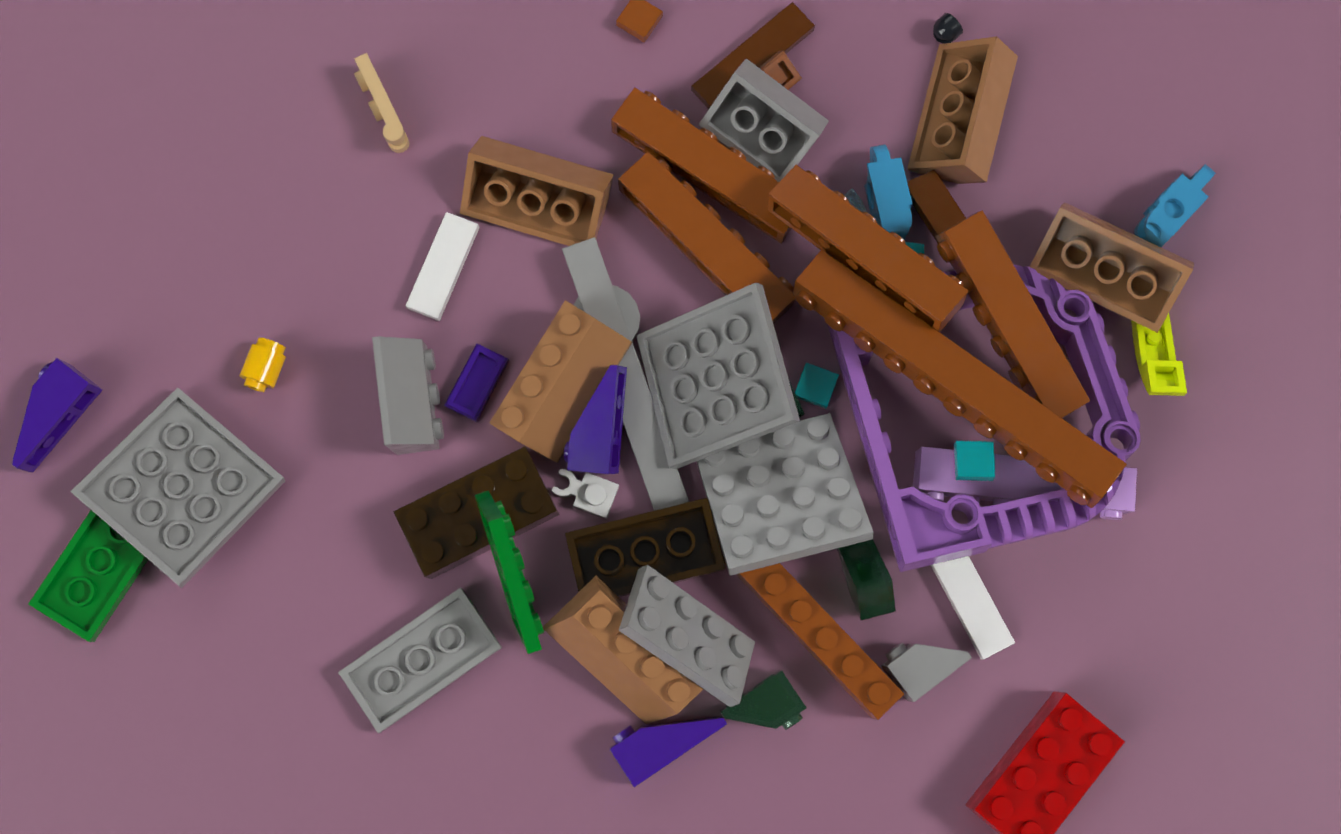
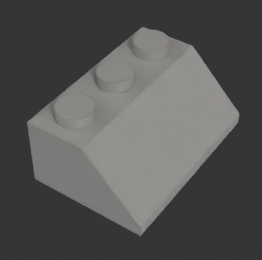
M745 59L731 76L698 125L712 132L727 147H734L741 151L749 163L756 167L763 166L774 174L775 180L780 182L795 165H798L820 136L829 120L748 59Z
M372 337L384 445L397 455L440 449L439 439H444V430L441 418H436L434 405L440 404L437 383L432 384L430 370L436 369L433 349H428L422 339Z

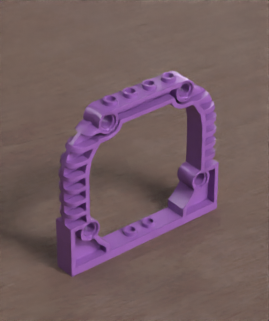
M1014 265L1056 341L1065 346L1073 371L1090 399V402L1086 403L1085 406L1093 427L1086 436L1125 462L1139 448L1141 442L1139 433L1140 421L1136 412L1131 411L1128 403V388L1125 380L1119 378L1115 367V351L1106 342L1102 316L1096 313L1091 299L1084 292L1079 290L1066 291L1053 278L1049 280L1031 267ZM954 270V271H949V272H948V271H945V272H944V273L947 274V275H953V276H956V275H957V273L955 272V270ZM968 294L960 310L975 306ZM1064 309L1074 311L1077 317L1069 316ZM828 325L900 572L984 553L989 548L1076 528L1098 515L1115 495L1122 480L1124 469L1104 497L1093 508L1074 502L1067 495V491L1064 488L985 507H980L978 501L965 494L956 495L947 503H944L922 493L915 487L899 490L888 453H891L890 439L887 432H881L878 422L881 419L880 406L876 398H871L862 366L869 364L874 353L872 351H863L855 344L854 338L844 331H836ZM1110 438H1116L1121 441L1124 449L1114 447ZM959 510L965 513L968 523H957L952 517V511Z

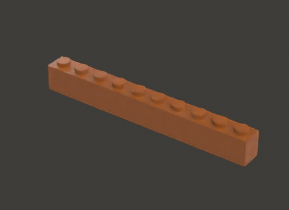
M823 250L815 256L795 280L793 296H795L796 301L803 308L809 311H816L824 317L825 322L832 329L839 332L844 331L854 338L855 344L865 352L872 351L883 359L884 364L891 371L904 374L913 381L914 386L926 395L932 394L942 401L943 406L951 414L958 417L963 416L974 424L973 426L979 434L986 438H993L1001 443L1011 457L1020 461L1024 460L1036 468V473L1042 479L1050 483L1055 482L1067 491V495L1074 502L1093 508L1104 497L1127 465L1124 461Z

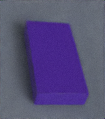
M476 343L444 406L478 422L509 359Z

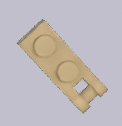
M365 53L354 58L360 70L355 72L354 75L362 91L370 90L374 100L368 102L377 122L384 119L386 123L383 128V135L389 147L396 153L406 151L409 147V139L368 54Z

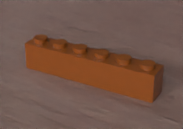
M634 87L611 119L612 132L644 154L649 151L655 158L658 156L662 157L670 165L673 173L782 244L792 228L768 211V195L779 183L775 180L774 174L763 166L756 167L746 161V156L734 147H729L728 149L719 143L717 137L705 128L699 130L690 124L689 119L682 112L675 109L670 111L661 105L660 99L649 91H644L643 93Z
M647 151L618 178L619 191L725 295L755 282L763 285L774 324L794 305L796 300L795 296H793L794 287L784 277L780 276L777 278L769 270L770 264L758 252L753 254L744 245L746 242L738 231L734 228L728 230L719 221L721 220L719 213L709 204L704 206L695 197L697 194L685 180L679 182L671 174L672 168L662 157L658 156L655 158Z
M795 165L769 193L768 211L818 249L829 254L938 332H941L963 306L969 291L957 277L942 272L927 255L918 254L906 245L901 236L894 232L889 233L878 225L876 219L871 214L859 211L849 203L842 193L832 191L822 184L819 177L812 171H805L798 165Z
M983 210L970 215L936 235L935 237L939 242L937 249L940 256L946 263H951L957 273L955 277L969 291L968 295L975 305L973 313L982 326L986 325L993 337L990 339L991 345L995 352L1007 361L1011 368L1008 370V374L1014 385L1020 389L1022 388L1025 393L1061 418L1090 402L1088 395Z
M780 563L736 574L871 718L879 720L904 695L895 683Z

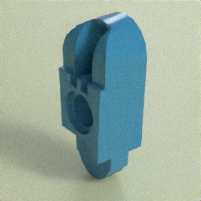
M885 144L870 147V163H867L868 176L864 186L870 214L876 219L878 225L889 233L894 232L905 240L912 225L910 208L913 203L901 157L891 159Z
M1204 164L1189 179L1182 173L1143 213L1145 217L1134 229L1135 235L1162 247L1209 197L1201 189L1211 180L1216 172Z

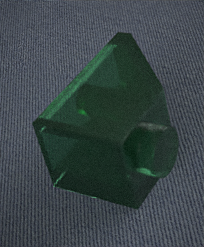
M874 540L837 548L849 594L860 620L896 612L893 581Z
M778 670L742 694L740 704L732 707L726 705L719 711L726 719L774 729L782 725L787 730L803 719L800 712L807 707L783 671Z

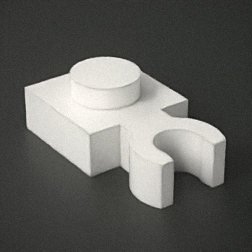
M560 469L559 475L568 478L570 484L566 489L553 487V493L563 498L571 495L576 496L573 504L574 507L607 519L619 489V484L587 472L583 480L579 481L571 471Z

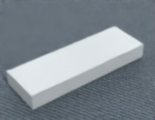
M448 212L445 213L406 303L407 309L440 321L480 228L477 223Z
M969 556L931 565L980 659L984 660L1015 643Z

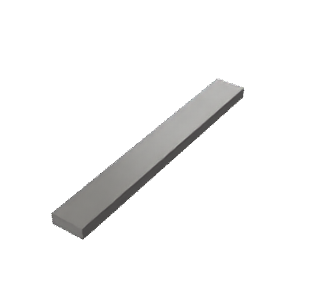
M595 237L562 248L584 312L632 341ZM632 343L618 365L627 367L623 424L655 511L687 503L689 500L678 469L669 468L651 393Z

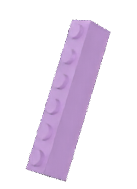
M921 447L915 451L913 487L939 501H944V496L954 497L965 494L973 497L978 503L980 500L993 501V505L1062 489L1057 483H1050L1042 479L1036 473V468L1026 461L1017 460L1010 455L994 454L995 479L993 481L955 480L954 450ZM1125 467L1122 480L1115 495L1100 512L1101 519L1122 520V515L1135 512L1137 468Z

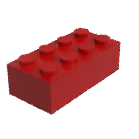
M1054 691L965 806L998 834H1054L1125 741L1065 692Z

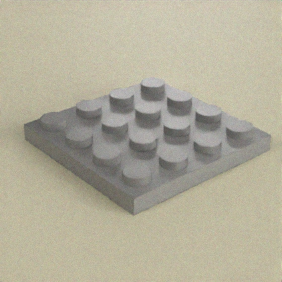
M755 282L636 335L669 468L678 469L800 422L763 285Z
M177 388L70 492L182 588L280 488L285 479L182 390Z
M830 413L800 420V422L696 461L730 576L873 539L872 526Z

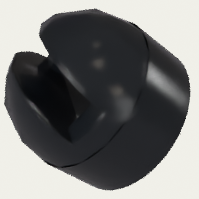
M944 13L934 24L933 35L942 44L951 43L963 34L961 24L949 13Z

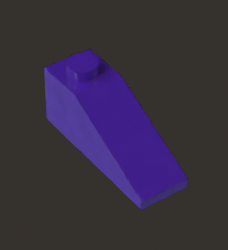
M56 358L53 362L48 363L42 368L38 376L39 379L32 386L12 465L17 469L33 473L103 390L74 366L59 358Z
M609 366L570 434V440L566 442L564 448V460L568 463L567 471L619 474L627 367Z
M722 716L640 726L635 731L630 725L612 737L615 744L610 747V751L633 787H636L727 725Z

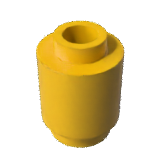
M258 337L256 344L251 345L239 375L245 379L244 386L263 393L266 387L274 389L286 358L283 355L286 347L272 340Z

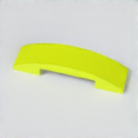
M1169 313L1158 333L1131 320L1137 365L1148 394L1185 396L1187 388L1183 362L1176 361Z

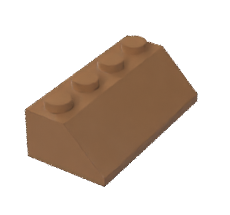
M997 36L939 44L907 168L911 172L923 175L935 170L941 180L956 184L987 182L1018 58Z
M481 136L468 152L460 214L571 246L594 237L595 239L597 238L607 207L614 174Z
M1064 202L1059 208L1029 267L1035 269L1037 273L1049 280L1053 278L1068 290L1084 292L1091 301L1158 333L1192 273L1194 263Z
M565 300L489 423L519 443L558 463L564 454L565 444L570 440L573 428L609 366L619 365L633 342Z
M595 576L543 626V630L645 724L678 714L703 688L619 631L627 604L601 579Z

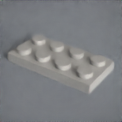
M649 565L638 569L619 631L729 707L740 704L755 641Z
M460 587L338 673L379 734L503 647L463 588Z

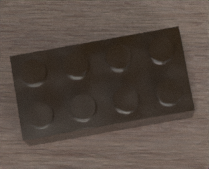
M525 446L393 511L424 577L433 579L491 550L474 496L476 494L489 490L495 502L501 500L506 514L510 516L515 531V536H512L513 538L560 515Z
M708 498L565 533L578 591L597 576L618 597L630 595L638 569L649 565L673 583L722 572L726 569Z

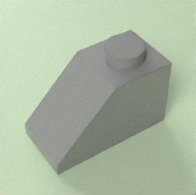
M902 642L885 654L888 661L881 666L895 685L904 693L903 696L906 700L915 702L972 657L966 651L921 644L905 646Z

